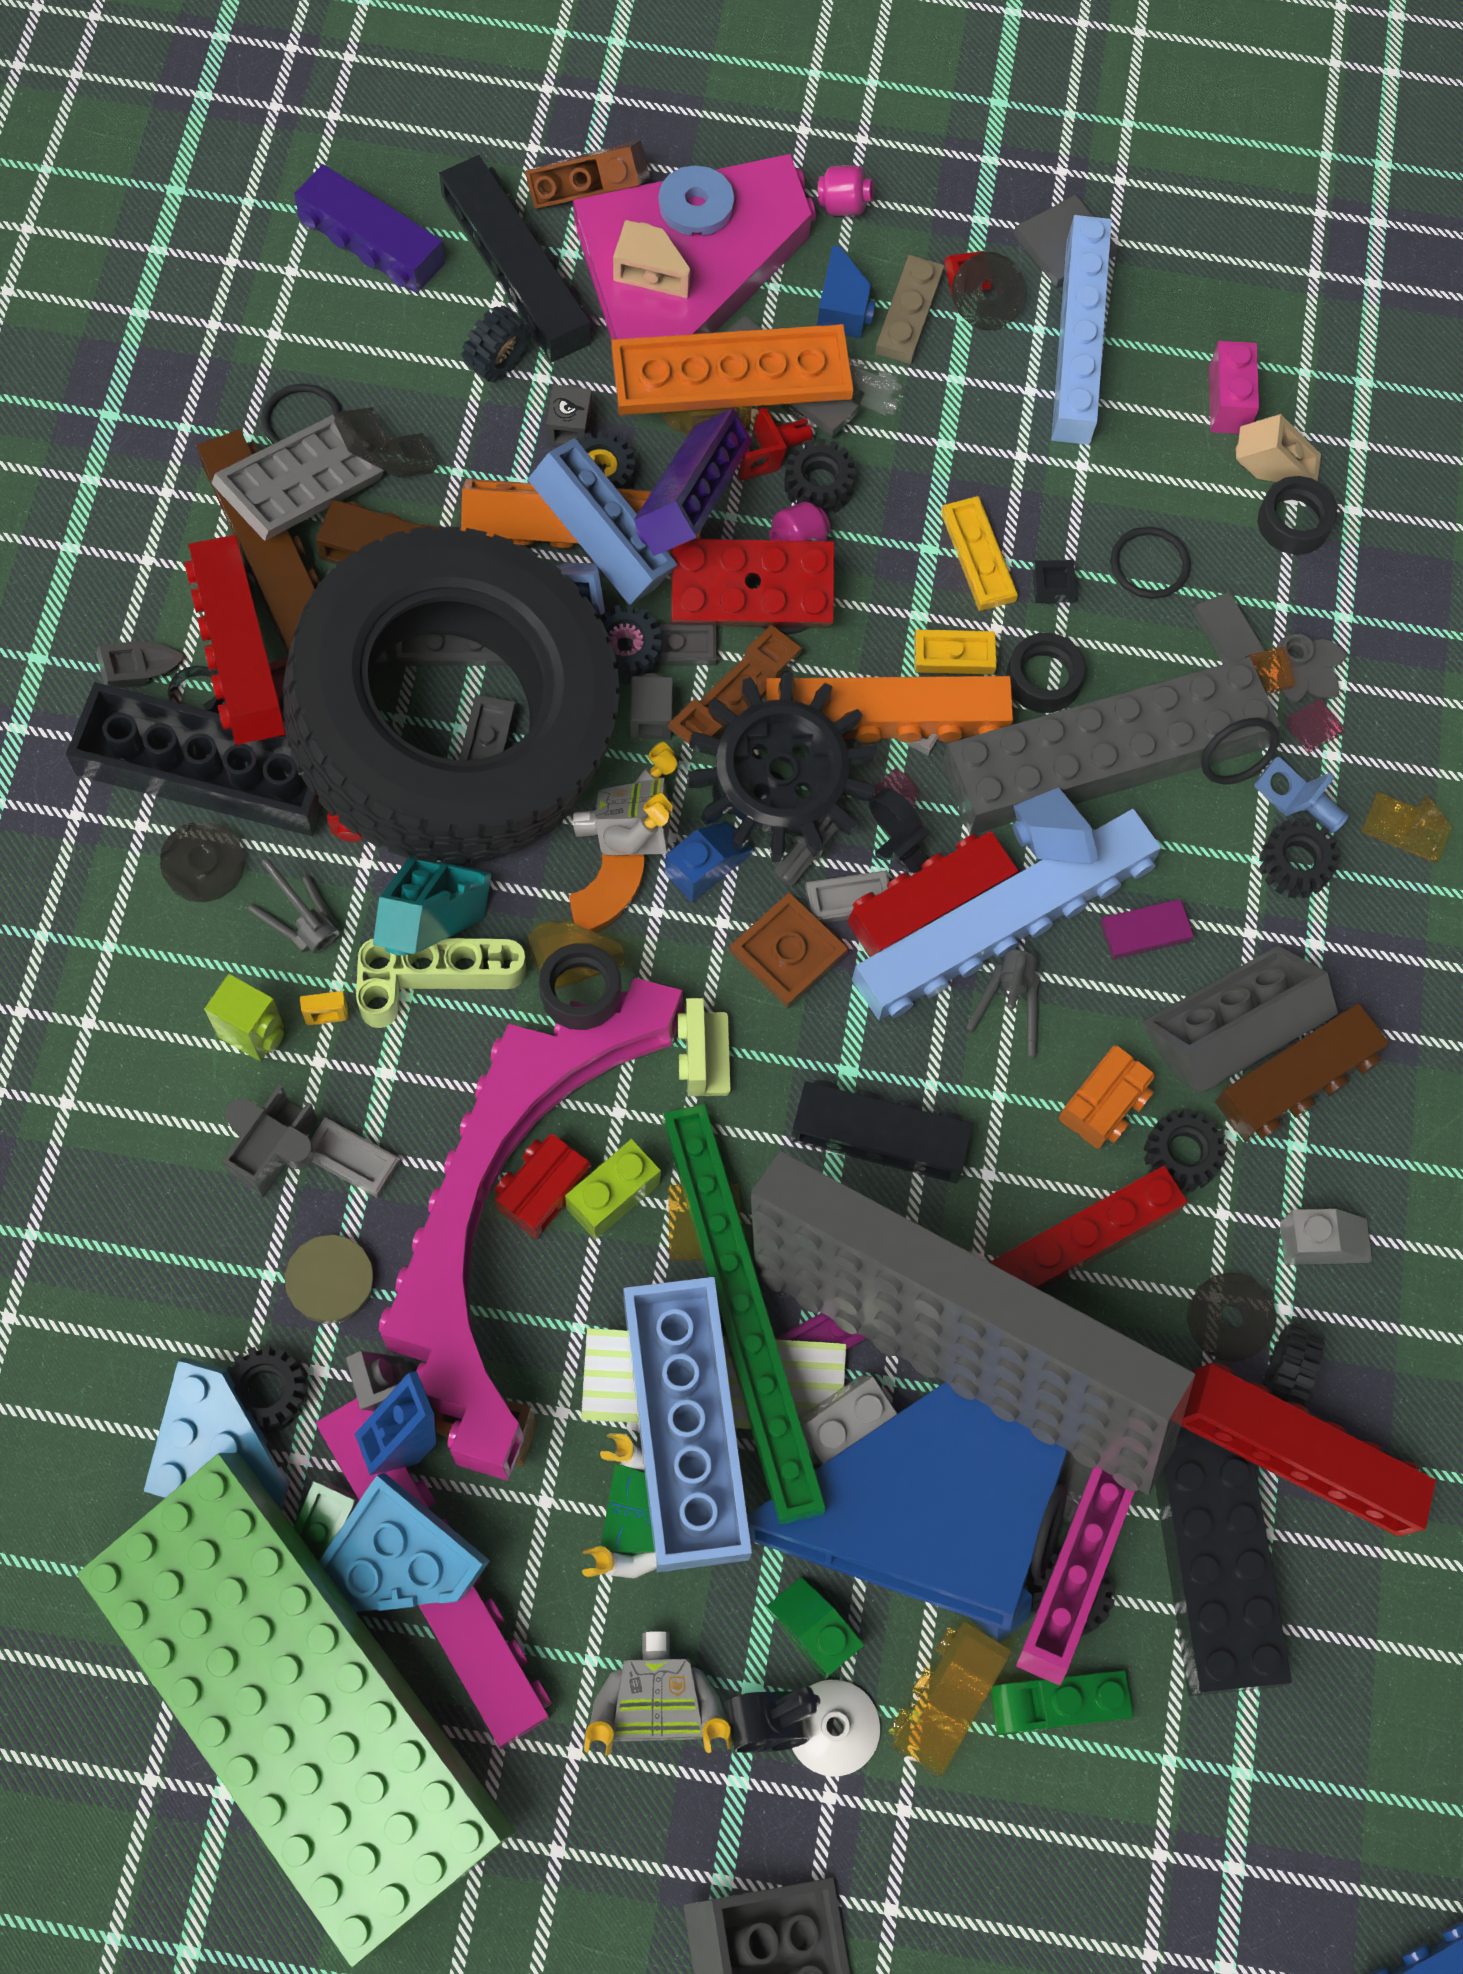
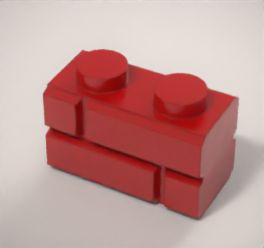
M551 1133L543 1142L536 1139L527 1148L522 1157L525 1164L515 1175L511 1171L508 1172L494 1190L498 1195L495 1198L496 1209L536 1240L566 1205L565 1195L592 1173L591 1164L575 1150L569 1148L566 1143Z

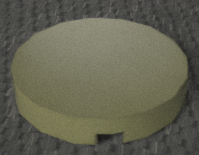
M333 1234L314 1237L300 1245L289 1259L284 1275L286 1293L295 1309L310 1321L323 1324L344 1322L353 1317V1314L357 1313L370 1300L375 1283L373 1266L363 1248L349 1238Z

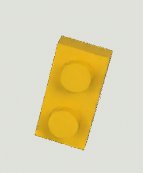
M915 629L914 673L994 675L996 670L995 631Z

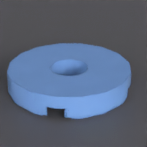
M698 165L681 167L670 173L661 184L658 196L660 214L670 228L681 234L692 236V232H702V236L713 234L722 229L732 216L734 204L732 186L723 174L712 168ZM692 197H700L706 202L700 206H694L689 204L687 200Z

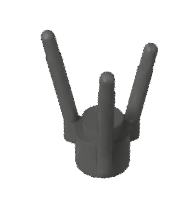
M268 858L263 859V866L302 915L295 923L299 930L297 933L254 904L249 905L248 910L291 940L302 953L308 948L314 954L328 948L339 936L340 932L336 929L339 924L329 913L311 878L305 875L302 880L319 913L315 909L309 910Z
M1010 950L1005 953L1003 965H995L992 979L966 1027L969 1032L974 1031L1000 982H1002V987L1005 990L1010 991L1007 1002L1009 1010L1015 1008L1019 993H1024L1028 989L1027 1042L1029 1058L1036 1056L1037 988L1040 976L1035 974L1038 960L1034 955L1022 950Z

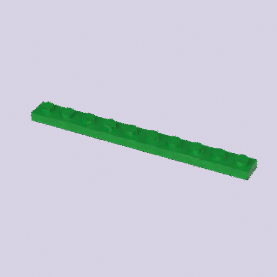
M705 1104L665 1112L662 1119L707 1277L715 1278L721 1326L778 1524L783 1525L824 1515L826 1509Z

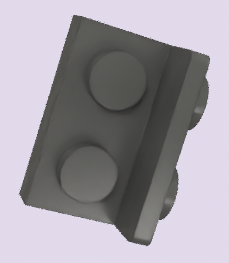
M359 1351L346 1357L360 1410L375 1411L403 1378L412 1372L403 1357Z

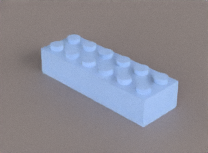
M708 1277L624 1288L623 1300L657 1573L748 1561L752 1551L715 1278Z

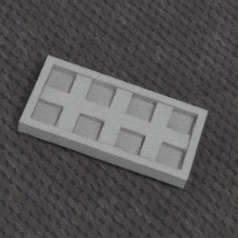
M331 415L215 473L211 484L259 536L266 541L328 508L332 499L341 501L376 483L381 479L384 470L340 422Z

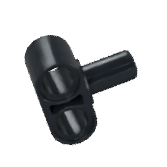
M804 1686L796 1691L752 1692L725 1701L723 1705L727 1722L731 1729L734 1752L783 1751L809 1742L810 1737L805 1718L816 1713L817 1706L821 1703L819 1695L814 1694L811 1687Z

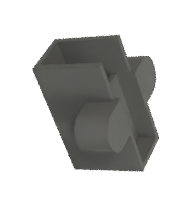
M279 1084L262 1108L247 1099H236L227 1106L225 1111L226 1120L232 1131L240 1137L225 1156L222 1163L230 1177L264 1197L286 1165L293 1169H303L312 1162L314 1150L307 1135L318 1119L311 1103L307 1102L303 1109L289 1102L283 1086Z

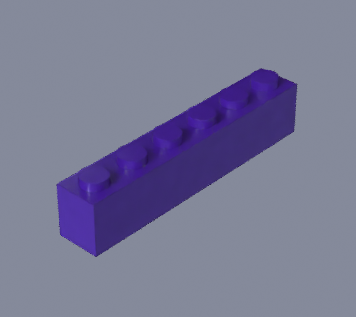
M734 407L692 428L633 520L639 539L643 544L649 546L654 556L697 537L752 443V439Z

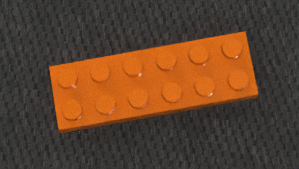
M843 324L611 340L619 415L849 400L853 396V384Z

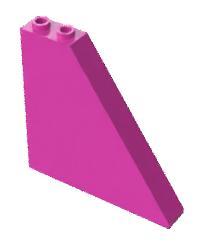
M791 154L716 169L715 171L723 174L731 184L734 193V204L730 220L722 229L710 235L702 236V232H692V236L684 235L668 226L661 217L658 202L660 187L663 181L573 200L574 226L611 340L715 333L809 238L811 221H815L816 217L812 199L806 198L804 194L805 182L801 168H795ZM692 197L687 200L689 204L694 206H700L706 202L700 197ZM625 220L648 223L665 231L690 268L688 298L613 281V256Z

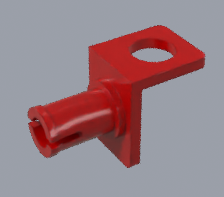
M766 407L759 409L753 433L761 449L744 455L737 474L739 479L746 480L779 471L787 447L803 444L805 441L812 439L811 425H807L809 421L806 418H802L798 421L777 426ZM762 458L767 459V461L764 464L755 468H750L751 465L757 460Z

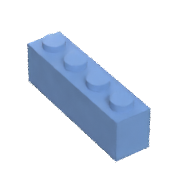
M575 438L550 451L527 479L629 605L655 590L678 565L667 551L654 556L649 546L641 542L633 521L637 516L636 512Z

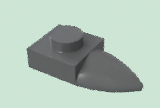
M145 641L99 644L96 650L103 683L113 687L145 685L147 679L160 676L172 670L184 658L182 653L173 648Z

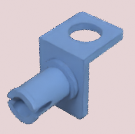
M1277 757L1271 761L1254 784L1255 788L1286 817L1298 811L1307 810L1316 820L1329 829L1330 834L1336 832L1349 817L1346 811L1344 812L1324 793L1325 789L1334 779L1330 772L1306 782L1284 760ZM1275 773H1281L1288 779L1289 790L1285 795L1277 794L1271 787V778Z

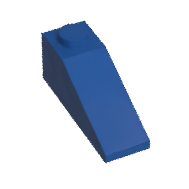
M417 1371L408 1373L354 1434L370 1476L416 1465L436 1445L434 1413Z

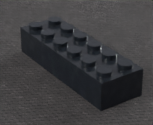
M97 682L93 683L66 752V756L76 776L312 837L323 809L318 800L319 795L314 796L302 777L304 772L299 773L291 755V748L288 746L286 733L277 737L235 745L232 728L223 730L218 713Z
M1181 1426L1175 1449L1158 1477L1155 1488L1188 1697L1277 1688L1290 1684L1292 1679L1255 1464Z

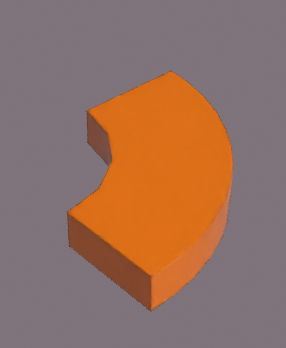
M602 853V866L596 879L585 889L569 894L576 938L596 933L615 922L622 915V912L628 907L640 889L644 873V854L605 855Z

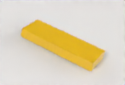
M979 496L942 505V518L979 612L1016 602L1018 597L1017 591Z

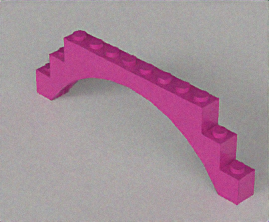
M633 978L628 992L622 991L621 1001L614 1015L600 1026L588 1030L568 1029L556 1023L552 1036L508 1024L503 1037H498L493 1044L490 1057L491 1067L488 1074H482L478 1080L475 1092L477 1101L472 1112L467 1111L462 1119L460 1126L461 1140L457 1149H451L448 1153L444 1166L446 1176L441 1188L436 1187L431 1194L428 1205L430 1215L425 1227L420 1226L415 1233L412 1243L414 1254L408 1267L403 1266L400 1270L395 1287L396 1292H398L392 1307L387 1306L384 1309L379 1322V1332L388 1351L426 1362L420 1363L416 1371L432 1410L462 1419V1421L456 1420L448 1437V1447L451 1448L450 1452L458 1466L509 1481L524 1441L518 1421L510 1412L485 1371L474 1338L469 1302L471 1254L485 1201L506 1160L537 1121L573 1090L616 1065L663 1048L671 1047L678 1029V1013H684L685 1011L683 993L680 989ZM572 1000L569 1004L570 1006H587V1004Z

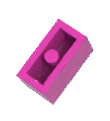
M1218 341L1208 367L1210 432L1239 434L1240 426L1253 423L1259 410L1257 343Z

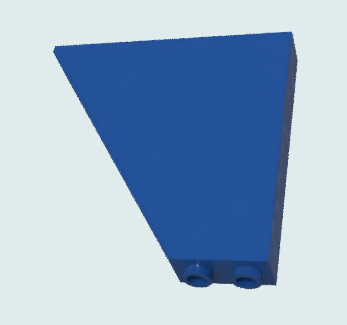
M945 1382L814 1470L826 1508L824 1515L779 1525L772 1499L749 1513L747 1517L750 1541L1011 1631L1031 1570L1034 1547L1048 1501L1054 1489L1058 1486L1069 1451L1056 1443L1054 1445L1043 1443L1032 1434L1031 1429L1016 1421L1007 1422L1000 1419L992 1412L989 1406L975 1398L968 1400L959 1396L951 1388V1385Z

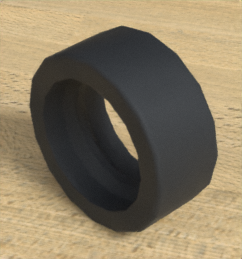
M1302 476L1286 477L1274 483L1265 495L1259 508L1257 523L1264 539L1269 545L1279 551L1294 555L1310 553L1322 546L1336 522L1337 506L1334 496L1318 481ZM1295 500L1303 502L1310 506L1317 514L1319 524L1313 530L1300 531L1292 529L1283 524L1277 517L1275 507L1281 501Z
M1040 632L1026 637L1015 647L1006 671V675L1010 676L1011 695L1024 708L1037 713H1053L1065 709L1076 699L1085 677V660L1080 649L1068 638L1056 633ZM1049 656L1059 660L1066 667L1069 679L1063 688L1042 690L1033 686L1025 679L1022 667L1029 658Z
M574 943L561 947L546 959L540 970L539 991L544 1010L555 1023L568 1029L588 1030L600 1026L614 1015L620 1004L621 975L616 961L605 950L592 944ZM576 967L594 969L603 975L606 982L603 997L595 1003L584 1007L570 1006L561 1002L555 992L557 978L565 971Z

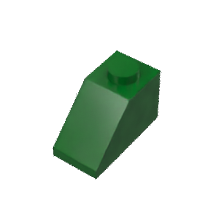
M802 1577L766 1606L767 1610L823 1680H826L864 1646L838 1612Z

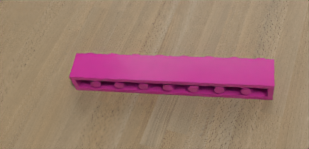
M356 1398L315 1422L360 1501L376 1475L379 1474L370 1476L354 1435L374 1411L360 1410ZM407 1467L385 1472L426 1508L436 1503L424 1480L421 1479L414 1483L406 1469ZM445 1518L442 1519V1521L450 1527L447 1520ZM478 1577L465 1598L450 1603L420 1604L419 1607L497 1745L502 1750L549 1720L545 1708L552 1705V1702L539 1680L531 1684L527 1680L521 1667L528 1664V1661L515 1638L506 1643L497 1627L505 1623L492 1598L485 1602L481 1600L474 1586L482 1582Z

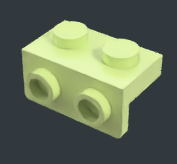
M704 998L686 999V1013H678V1039H686V1054H679V1080H687L688 1096H727L730 1094L731 1089L728 1014L725 1012L704 1013Z

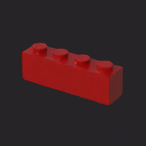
M992 831L980 837L976 833L969 835L955 846L956 851L945 857L942 853L932 856L922 864V870L912 876L905 872L891 880L887 884V890L876 896L873 892H869L852 904L853 909L847 924L869 957L1018 873V869Z

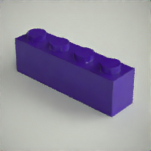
M324 164L294 193L298 211L297 215L305 226L310 229L316 228L328 236L337 247L350 250L368 267H376L387 274L397 286H405L418 294L445 264L443 242L441 239Z

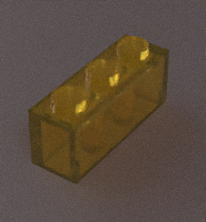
M964 1621L957 1626L956 1630L949 1626L947 1627L934 1650L941 1655L932 1671L926 1667L922 1670L911 1690L918 1697L910 1711L908 1712L901 1708L888 1730V1733L894 1736L889 1748L936 1778L943 1776L1012 1652Z

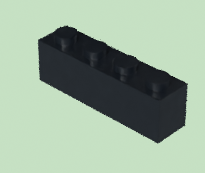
M815 1080L814 1083L807 1081L804 1083L790 1141L957 1184L963 1170L973 1123L965 1122L964 1118L956 1113L940 1112L938 1115L922 1111V1107L913 1102L899 1101L897 1104L880 1100L879 1095L869 1091L859 1090L851 1093L839 1090L838 1085L832 1082Z

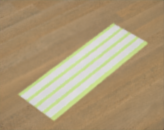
M587 1328L581 1420L638 1423L627 1331ZM722 1336L735 1428L751 1429L725 1336ZM775 1340L798 1418L844 1387L846 1344Z

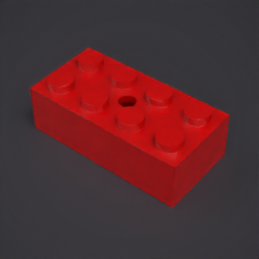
M692 539L671 548V557L678 565L671 571L670 624L747 627L773 625L809 628H829L833 624L834 541ZM754 575L758 577L761 581L760 586L755 589L747 587L745 583L746 576Z

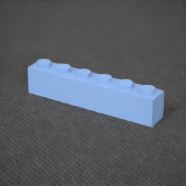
M1074 215L1068 234L1051 441L1089 445L1097 424L1112 219Z

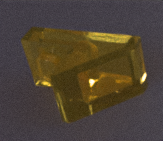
M1377 792L1360 832L1437 864L1452 826L1427 796L1422 798L1417 807H1413Z

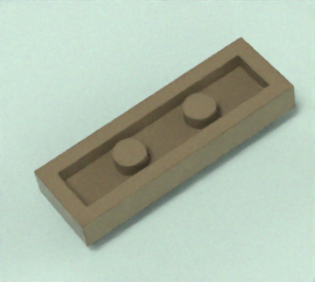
M908 255L878 338L875 354L908 364L912 363L943 275L944 265Z

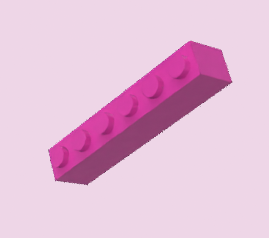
M1097 1466L1091 1470L1016 1664V1667L1059 1686L1068 1671L1135 1492L1119 1485L1114 1480L1113 1475Z

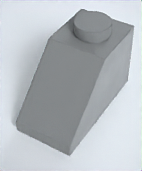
M1339 1209L1292 1210L1280 1222L1284 1265L1370 1263L1372 1261L1366 1218Z

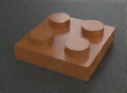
M787 893L729 946V952L788 1009L847 955L848 948L791 893Z

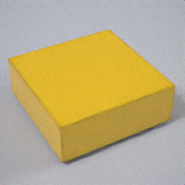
M343 991L300 996L301 1011L308 1026L347 1021L349 1019L348 1007Z

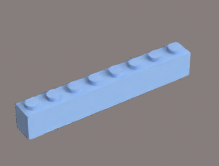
M1131 809L1092 831L1099 861L1091 864L1043 859L857 964L852 981L878 1021L888 1015H891L892 1018L899 1017L913 1007V1001L925 994L928 998H931L941 993L948 987L949 980L960 974L963 978L974 974L982 968L984 960L995 954L998 958L1005 956L1007 951L1014 950L1019 945V940L1028 935L1036 938L1044 934L1053 926L1052 921L1063 915L1066 918L1077 915L1088 905L1087 901L1098 895L1101 899L1110 896L1121 887L1122 884L1120 882L1133 876L1134 879H1139L1145 876L1155 867L1154 861L1161 846L1136 811Z

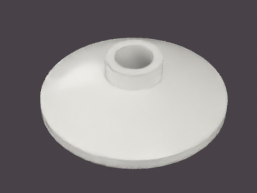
M824 1680L809 1686L814 1694L819 1695L821 1703L817 1706L815 1714L805 1718L810 1737L809 1742L792 1748L794 1754L807 1768L824 1776H844L857 1771L870 1760L879 1742L880 1720L875 1705L863 1690L843 1680ZM830 1718H839L843 1722L844 1730L841 1735L833 1736L827 1731L826 1724Z

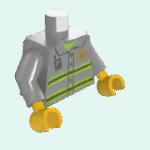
M660 742L648 755L649 760L655 765L654 767H647L634 783L600 790L598 792L596 810L575 812L573 814L576 837L598 835L601 852L605 855L667 854L670 815L673 805L668 800L665 778H662L661 775H668L676 769L677 760L674 751L665 742Z
M669 1632L642 1633V1660L624 1661L623 1668L609 1674L596 1696L590 1725L585 1732L584 1751L589 1753V1747L593 1741L604 1742L606 1744L605 1755L608 1756L612 1752L613 1742L702 1740L703 1738L705 1751L711 1753L710 1741L716 1737L724 1738L727 1742V1748L730 1749L732 1747L730 1726L724 1718L720 1697L704 1672L698 1668L691 1667L689 1659H670Z

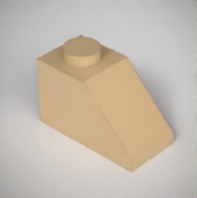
M625 220L613 256V281L688 298L690 268L665 231L648 223Z
M1281 414L1240 426L1239 441L1236 446V459L1255 478L1278 482L1286 477L1302 476L1318 481L1321 453Z

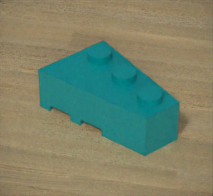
M409 856L379 897L373 945L384 947L387 952L394 955L416 954L484 920L491 873L452 864H443L438 861L433 863L415 860L414 856Z

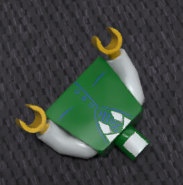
M609 1433L606 1436L615 1440L617 1450L615 1454L609 1451H601V1458L606 1461H618L622 1465L615 1464L601 1545L584 1549L582 1554H591L595 1558L596 1567L584 1569L582 1574L586 1577L605 1574L608 1576L637 1578L656 1569L642 1449L633 1445L631 1439L625 1434Z

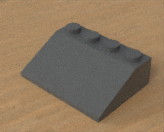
M833 1877L683 1905L694 1974H850Z

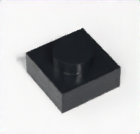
M1034 560L1032 573L1035 603H1074L1077 596L1074 560Z

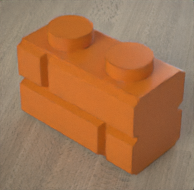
M1113 1046L1064 1107L1059 1120L1073 1132L1080 1134L1081 1138L1096 1149H1100L1107 1139L1115 1144L1130 1124L1124 1120V1117L1131 1108L1140 1112L1154 1094V1091L1148 1087L1155 1078V1075L1139 1061H1135L1132 1056L1120 1047Z

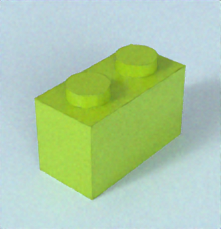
M228 974L204 1010L218 1038L261 1062L267 1052L273 1053L280 1045L284 1036L283 1022L273 998Z
M630 1139L565 1195L566 1209L592 1238L597 1240L660 1185L661 1170Z

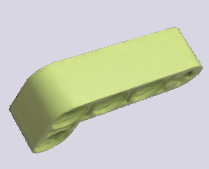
M446 938L416 954L394 955L387 952L384 947L374 946L373 939H370L362 945L358 954L356 998L361 1017L366 1024L375 1028H383L392 1024L397 1018L399 1011L400 989L516 988L524 981L527 973L524 950L519 943L510 939ZM383 957L390 960L387 966L381 969H374L369 966L376 958ZM419 958H428L432 961L431 965L425 969H415L412 967L413 962ZM463 958L475 961L474 965L469 969L461 970L454 967V964ZM483 959H489L487 961L489 969H484ZM504 960H512L510 968H502ZM376 997H383L388 1000L387 1004L381 1009H370L367 1007L370 1000Z

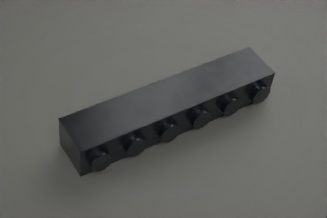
M477 155L439 172L442 198L521 319L532 328L531 334L550 363L590 345V328L593 327L590 312L585 305L579 306L574 298V291L569 280L566 277L561 278L559 276L551 253L547 249L542 250L538 244L533 226L529 221L524 223L519 215L515 199L511 194L506 195L502 190L496 170L492 166L488 168L480 155Z

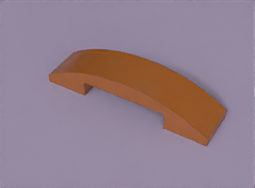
M770 625L746 648L744 658L700 701L694 698L668 723V729L687 744H690L692 732L704 733L719 739L722 738L726 729L713 720L708 713L709 703L716 698L726 704L738 716L748 709L747 704L742 698L741 687L743 679L751 677L758 686L760 697L763 699L766 693V679L781 678L799 656L802 648L773 625Z

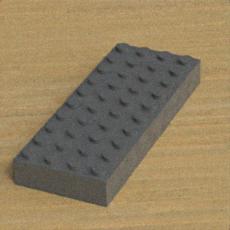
M780 1151L751 1191L756 1277L765 1287L774 1292L782 1290L796 1298L798 1304L809 1312L825 1314L832 1318L840 1329L849 1334L859 1333L871 1340L874 1346L882 1353L889 1356H895L896 1354L909 1361L920 1374L929 1378L936 1376L950 1384L951 1388L959 1396L968 1400L975 1398L986 1404L1000 1419L1007 1422L1016 1421L1029 1428L1032 1434L1043 1443L1048 1445L1056 1443L1072 1452V1456L1079 1463L1090 1468L1097 1466L1113 1475L1114 1480L1122 1487L1131 1491L1140 1490L1149 1495L1175 1449L1195 1373Z

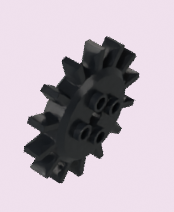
M784 672L779 683V700L766 702L762 701L758 686L752 678L743 679L741 687L742 698L747 704L748 709L738 716L726 704L714 698L709 703L708 713L713 720L726 729L722 738L719 739L704 733L692 732L689 748L699 753L716 757L714 768L696 769L688 772L687 775L688 788H703L717 785L721 794V798L709 803L702 811L701 819L705 825L718 821L723 815L732 811L742 820L741 824L734 831L732 848L739 852L748 843L750 835L755 828L771 833L769 852L772 862H780L786 850L785 834L797 832L803 834L806 847L813 857L821 855L824 849L823 837L816 825L825 818L832 821L839 830L850 836L856 828L857 821L849 812L839 806L838 803L842 795L870 801L876 786L866 781L856 780L848 776L849 766L872 763L876 760L878 754L877 747L872 745L847 748L843 739L844 735L858 727L863 716L859 709L846 713L838 721L832 722L822 713L831 698L832 686L824 683L815 692L814 699L810 705L793 701L795 682L793 673ZM796 747H802L807 751V756L798 758L793 754L792 750ZM756 748H760L766 752L767 756L764 759H756L752 756L751 752ZM776 761H785L792 767L793 774L788 779L779 780L772 776L769 767ZM799 786H804L809 790L810 795L804 798L799 797L795 793V789ZM760 787L765 788L769 796L765 799H759L754 795V790Z

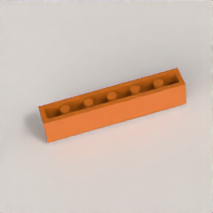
M479 479L465 480L462 487L461 531H465L466 528L487 532L486 536L493 537L496 534L512 540L513 544L531 545L534 544V541H549L553 547L569 548L574 543H578L530 483ZM617 489L636 514L639 513L652 492ZM700 530L699 534L697 535V537L694 538V539H700L701 530Z
M1010 676L794 678L793 701L807 705L811 704L815 692L824 683L832 686L830 702L822 711L832 722L838 721L848 712L859 709L863 715L860 724L854 731L844 735L843 739H857L863 743H873L880 739L897 738L901 742L909 743L916 742L922 737L928 738L930 734H937L940 741L954 742L961 738H968L1010 726L1013 722ZM781 678L766 679L765 702L779 700L778 686Z

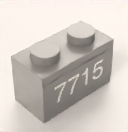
M858 1376L799 1418L812 1464L823 1465L897 1415L873 1376Z

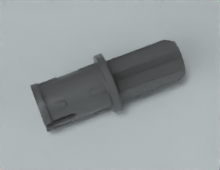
M827 818L816 825L823 837L824 846L833 834L839 830ZM803 834L801 837H794L793 847L774 869L776 878L787 886L794 885L813 860H819L821 855L813 857L806 847Z

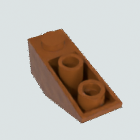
M641 140L600 149L525 171L534 209L638 186L650 178Z

